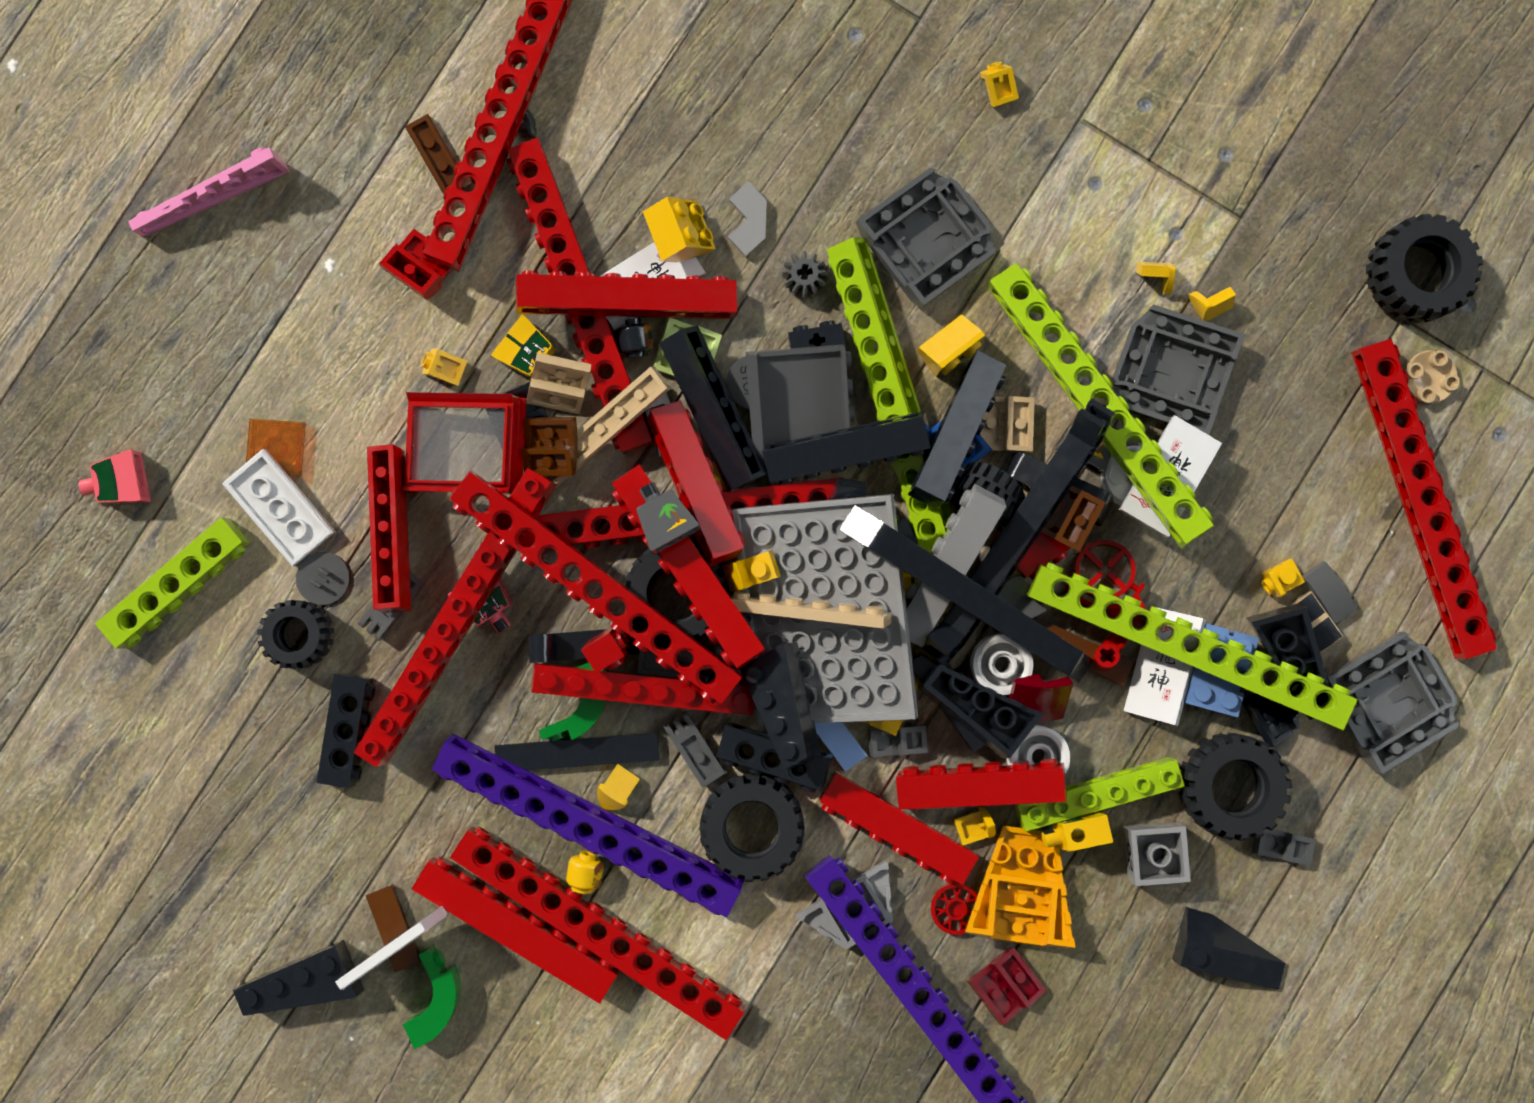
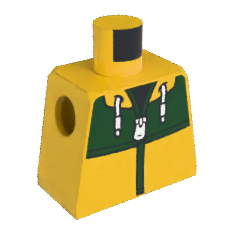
M522 314L491 356L498 362L531 378L537 353L552 356L556 349Z
M1099 812L1052 824V830L1041 833L1045 848L1058 846V848L1068 852L1113 842L1108 817L1106 814Z

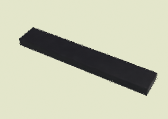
M658 732L578 738L573 740L565 739L553 742L538 741L494 745L495 755L525 770L660 760Z

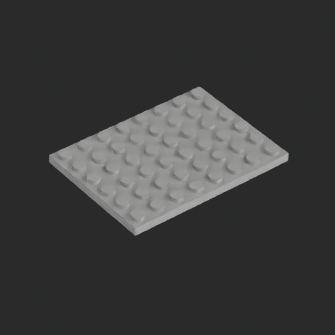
M894 494L733 509L735 528L737 531H741L745 541L744 549L739 555L738 561L773 550L781 575L778 578L742 589V591L750 592V597L771 594L776 595L777 600L785 601L787 597L802 598L803 603H812L813 600L829 601V606L839 607L840 603H851L856 605V609L866 610L867 606H878L883 608V612L892 613L890 625L885 628H875L745 612V616L752 618L750 628L766 651L764 653L782 643H798L800 651L798 658L800 666H803L805 675L803 677L806 694H809L811 703L809 705L811 719H814L815 723L916 719L918 717L902 569L839 530L856 505L898 532ZM756 708L758 725H764Z

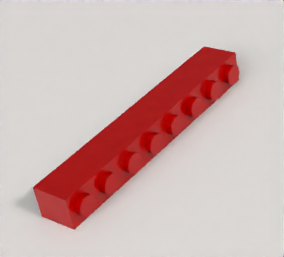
M532 270L523 271L522 274H517L516 314L733 319L737 313L736 280H729L725 276L713 277L712 280L702 279L701 276L697 275L687 276L686 279H675L674 275L648 278L646 274L621 277V274L618 273L594 276L590 272H581L577 276L566 275L565 272L561 271L550 272V275H539L537 271Z
M640 464L612 482L616 489L612 492V495L620 506L627 505L631 511L627 517L635 529L640 526L642 527L636 509L646 503L639 490L643 486L652 483ZM643 537L642 539L644 540V542H645L646 545L648 546L646 537ZM689 537L659 552L662 559L658 563L667 575L671 572L677 579V582L673 585L683 598L687 595L693 605L689 609L698 621L702 618L708 625V628L704 631L712 643L715 644L719 641L725 650L720 654L729 668L735 665L739 670L766 651Z
M534 663L530 689L532 693L753 716L754 701L747 686L736 685L722 704L717 701L712 704L700 694L702 689L695 684L690 687L679 678L605 670L595 673L593 669Z
M433 857L427 862L411 890L439 907L443 906L447 912L599 1004L601 1003L616 978L619 969L581 944L569 939V936L560 930L552 929L545 924L546 921L534 913L529 915L524 912L522 905L512 899L506 901L498 896L499 892L489 885L483 887L475 882L476 878L466 871L460 873L453 869V864L447 859Z

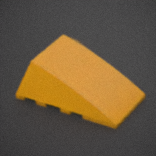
M1002 826L965 933L986 939L1041 947L1076 948L1071 930V916L1067 906L1066 885L1062 875L1063 867L1060 848L1058 846L1045 848L1041 833L1044 831H1024L1022 828Z

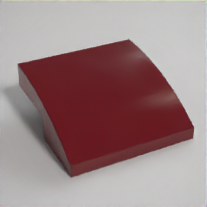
M1039 674L1013 680L1009 698L1043 713L1044 715L1038 722L1060 720L1064 718L1073 683L1069 676L1043 682Z
M1010 947L967 981L1001 1026L1006 1025L1023 1008L1028 1009L1047 991L1014 947Z

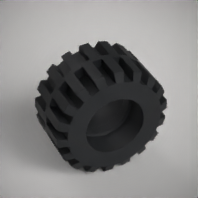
M979 461L969 462L965 465L966 467L961 478L958 481L956 480L952 486L955 492L950 501L959 511L962 506L959 504L961 497L967 489L971 491L974 484L994 493L1005 500L1006 508L993 530H1003L1025 498L1024 490L1013 477L1000 468Z
M287 600L284 603L279 602L275 604L274 609H268L265 612L267 617L261 618L259 622L263 627L262 629H257V635H262V640L258 641V645L265 648L262 654L265 657H270L272 664H279L281 668L285 669L306 668L313 666L312 664L319 663L323 660L321 657L328 655L330 652L327 648L329 645H333L334 639H330V635L335 633L334 628L329 626L332 620L324 615L326 611L323 608H318L317 604L302 600ZM294 618L302 620L308 629V640L305 646L298 651L291 649L284 638L285 627Z

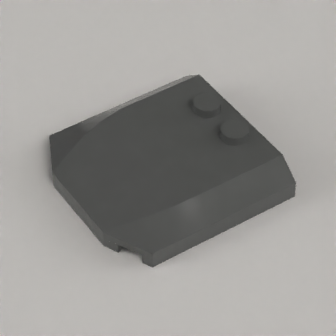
M931 167L863 215L856 222L862 238H867L870 249L908 298L920 308L926 306L996 253L991 239V225L958 181L951 177L947 179L935 173L936 170Z
M1153 304L1140 319L1131 325L1112 378L1114 393L1117 397L1121 396L1124 398L1129 406V412L1168 424L1175 415L1210 435L1218 407L1246 334Z
M1398 632L1327 675L1331 688H1333L1334 684L1343 686L1351 690L1350 696L1358 699L1345 728L1364 762L1376 774H1384L1459 727L1458 721H1455L1454 706H1457L1453 690L1429 648L1422 643H1416L1408 637L1409 634L1406 632Z

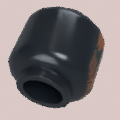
M641 318L626 319L625 325L617 329L619 351L626 354L627 358L648 356V351L653 349L651 326L647 323H641Z

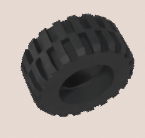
M1421 214L1418 217L1413 216L1404 220L1379 237L1375 242V248L1370 250L1368 259L1372 262L1366 265V274L1371 276V279L1367 280L1368 289H1374L1375 295L1372 296L1376 303L1378 301L1383 303L1381 309L1387 314L1392 311L1395 312L1394 318L1403 321L1408 318L1410 323H1419L1422 321H1434L1463 307L1469 301L1468 297L1473 296L1478 289L1474 283L1481 281L1482 271H1478V267L1483 265L1482 256H1477L1476 250L1480 249L1477 241L1472 243L1469 238L1472 234L1467 228L1461 230L1459 228L1461 224L1458 221L1452 219L1447 222V217L1437 214L1432 217L1431 214ZM1411 246L1423 247L1431 251L1439 260L1442 268V281L1436 292H1426L1417 288L1407 277L1404 260L1407 250Z
M695 545V547L697 548V550L706 562V559L703 555L701 548ZM648 549L632 564L633 567L625 579L627 580L625 587L656 609L652 602L651 590L654 581L664 570L658 563L662 559L660 554L653 555L650 549ZM720 564L710 566V569L729 595V587ZM694 614L681 620L669 619L697 641L708 636L704 631L708 628V625L703 618L698 621ZM638 616L633 619V625L640 631L648 628L646 618ZM661 633L655 637V642L670 645L671 639L667 634Z
M1220 733L1213 735L1212 739H1203L1199 742V748H1192L1188 752L1190 759L1188 762L1183 761L1180 769L1184 770L1182 777L1184 787L1179 792L1180 801L1186 804L1184 807L1186 813L1194 818L1193 821L1198 826L1224 839L1248 841L1251 836L1254 838L1264 836L1263 830L1265 829L1272 831L1277 826V823L1274 822L1277 817L1284 818L1287 812L1282 809L1285 803L1290 804L1292 796L1287 795V789L1292 788V780L1285 776V774L1289 773V769L1285 763L1280 762L1281 755L1276 750L1270 749L1269 744L1254 737L1238 733ZM1233 760L1242 761L1248 764L1254 772L1256 779L1254 796L1244 808L1235 812L1225 811L1214 800L1212 793L1213 779L1217 771L1224 764Z
M744 773L738 777L733 776L715 788V791L708 797L705 803L699 826L701 844L705 848V854L709 861L712 860L716 865L715 868L721 873L724 871L729 874L730 878L735 880L742 878L745 879V882H753L755 879H761L762 882L769 880V877L774 874L778 876L783 873L784 868L788 865L791 866L795 861V856L800 852L805 833L801 806L794 793L785 787L782 782L767 777L765 774L754 775L751 773ZM748 801L765 804L774 812L778 821V832L773 843L766 849L753 853L742 851L734 846L726 831V822L731 811L739 804Z

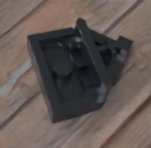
M1254 692L1242 701L1264 742L1270 745V748L1275 747L1292 735L1293 730L1301 728V724L1298 721L1299 711Z

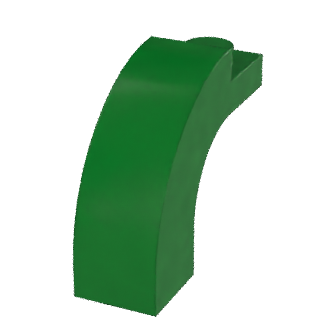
M589 662L577 667L593 669ZM581 698L578 708L571 716L538 730L542 740L550 738V741L553 742L566 737V730H568L572 740L581 736L596 724L603 714L608 700Z
M434 944L418 954L432 982V1001L428 1008L409 1017L402 1024L414 1049L433 1040L445 1028L456 1012L460 1000L461 981L457 966L454 964L445 968V957L440 949H436Z

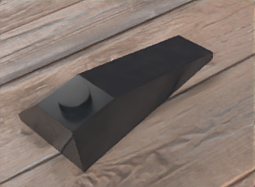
M1190 907L1185 908L1172 957L1173 961L1181 967L1206 974L1279 990L1285 962L1215 915Z

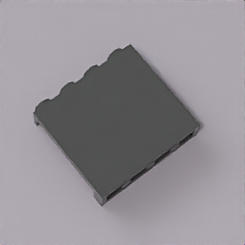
M844 345L746 352L752 442L762 463H765L762 451L767 445L850 427V422L855 421L854 406H849L848 395H853L852 378L847 379V368H851V352L846 351Z

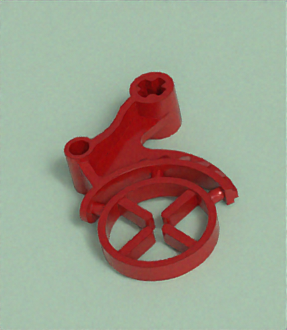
M1099 540L1090 543L1080 552L1074 566V573L1080 575L1079 565L1083 556L1089 559L1098 569L1102 568L1103 563L1090 551L1091 549L1108 546L1120 551L1108 562L1106 567L1111 569L1125 556L1130 566V578L1127 585H1125L1111 571L1107 573V578L1120 589V591L1114 593V596L1120 597L1130 588L1136 591L1131 597L1141 601L1140 607L1146 609L1139 596L1145 583L1142 582L1140 586L1133 583L1136 566L1131 553L1124 546L1110 540ZM1099 571L1088 582V585L1093 586L1102 578L1103 572ZM1068 584L1064 585L1066 593L1069 589ZM1085 592V594L1094 598L1091 592ZM1080 597L1081 606L1089 607L1093 604ZM1118 604L1108 605L1106 608V615L1109 618L1116 617L1120 612ZM1143 614L1133 617V628L1137 627L1139 629L1145 625V622L1141 619V617H1145ZM1112 633L1094 652L1092 657L1094 660L1093 665L1098 670L1104 672L1113 669L1119 662L1120 653L1128 639ZM1110 653L1112 657L1109 660L1112 663L1108 660L1102 662L1100 659L1103 656L1102 654Z

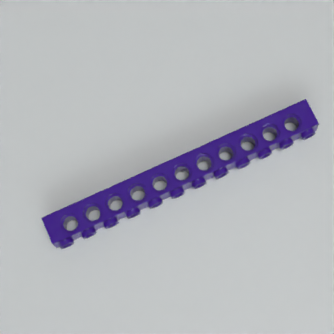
M453 733L444 742L432 768L443 779L453 780L463 785L467 791L477 792L487 797L491 803L503 805L511 809L515 815L527 817L535 821L539 827L551 829L559 833L565 840L575 841L585 846L589 852L601 854L609 858L613 864L625 866L633 870L637 876L648 878L658 883L661 888L668 891L672 890L682 895L687 901L706 907L715 915H722L727 918L741 892L745 879L737 878L735 880L730 878L728 873L724 871L721 873L715 868V864ZM461 762L468 764L470 770L465 769ZM485 774L491 775L495 782L489 781ZM510 787H515L519 794L513 793ZM534 799L542 801L544 806L537 805ZM558 811L566 813L568 818L561 817ZM583 824H589L593 830L585 829ZM607 836L614 837L617 843L609 841ZM632 848L640 850L642 855L635 854ZM656 861L664 862L667 867L659 866ZM680 873L688 874L691 879L683 878ZM710 885L714 887L716 891H709L705 888V886Z
M828 855L806 872L804 877L978 1103H1000L1004 1099H1009V1103H1028L1023 1096L1019 1098L1015 1096L1012 1091L1016 1087L1006 1074L1002 1077L995 1069L999 1065L989 1052L986 1055L982 1053L979 1049L982 1043L974 1032L971 1031L968 1034L962 1026L966 1022L955 1009L951 1012L945 1005L949 1002L948 998L940 988L936 990L932 988L929 984L932 978L924 967L921 966L918 969L912 960L916 957L905 944L901 947L895 939L899 935L888 922L884 925L878 918L882 915L881 911L873 901L870 903L865 901L862 897L865 891L858 881L854 879L851 882L845 873L849 870L838 857L834 860ZM834 881H843V889L839 893H832L830 891V886ZM851 903H860V910L857 914L849 915L847 913V908ZM875 924L877 926L876 933L870 937L865 936L864 930L866 926ZM886 946H892L893 954L889 958H882V949ZM903 968H909V976L904 980H899V971ZM919 990H926L925 999L915 1001V994ZM936 1012H943L942 1020L938 1023H932V1016ZM955 1033L960 1034L959 1041L956 1044H948L951 1035ZM971 1055H976L975 1063L971 1066H965L966 1059ZM993 1077L992 1084L989 1087L983 1088L982 1082L984 1079Z

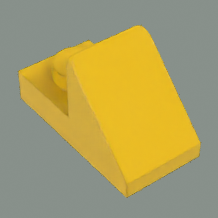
M773 550L722 566L730 592L742 590L781 576Z

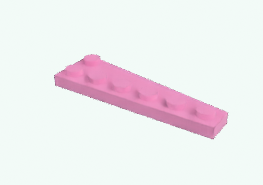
M270 147L258 148L251 152V157L150 210L138 213L135 218L128 222L133 232L141 237H145L287 174L289 170L286 163Z

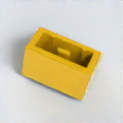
M666 197L643 211L661 261L677 263L716 250L713 243V234L707 227L703 217L704 211L696 200Z
M961 314L922 344L916 352L935 377L940 373L946 376L961 362L959 360L961 357L964 356L967 360L982 346L980 341L984 338L985 334Z

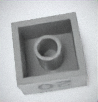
M1178 822L1123 826L1127 875L1130 883L1134 886L1191 882L1186 826Z

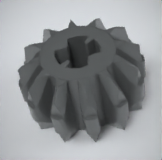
M806 251L802 252V259L793 254L791 256L793 263L789 261L784 263V267L789 270L782 272V278L789 279L784 283V287L787 289L794 286L792 290V295L794 296L801 290L802 298H807V290H810L814 296L817 295L816 286L824 288L825 282L821 279L826 278L828 275L827 271L821 270L825 266L824 261L815 264L817 260V254L815 253L810 259H807ZM802 270H808L807 274L810 275H808L807 280L801 279L802 275L800 274Z

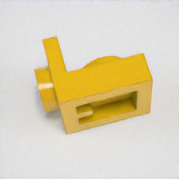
M996 62L987 65V70L980 72L981 78L985 79L991 106L995 107L1019 99L1011 66L1003 65L1002 62Z
M438 348L431 349L423 357L421 367H424L422 374L458 386L467 361Z
M1292 558L1261 573L1263 578L1262 586L1273 597H1282L1286 595L1287 591L1305 582Z

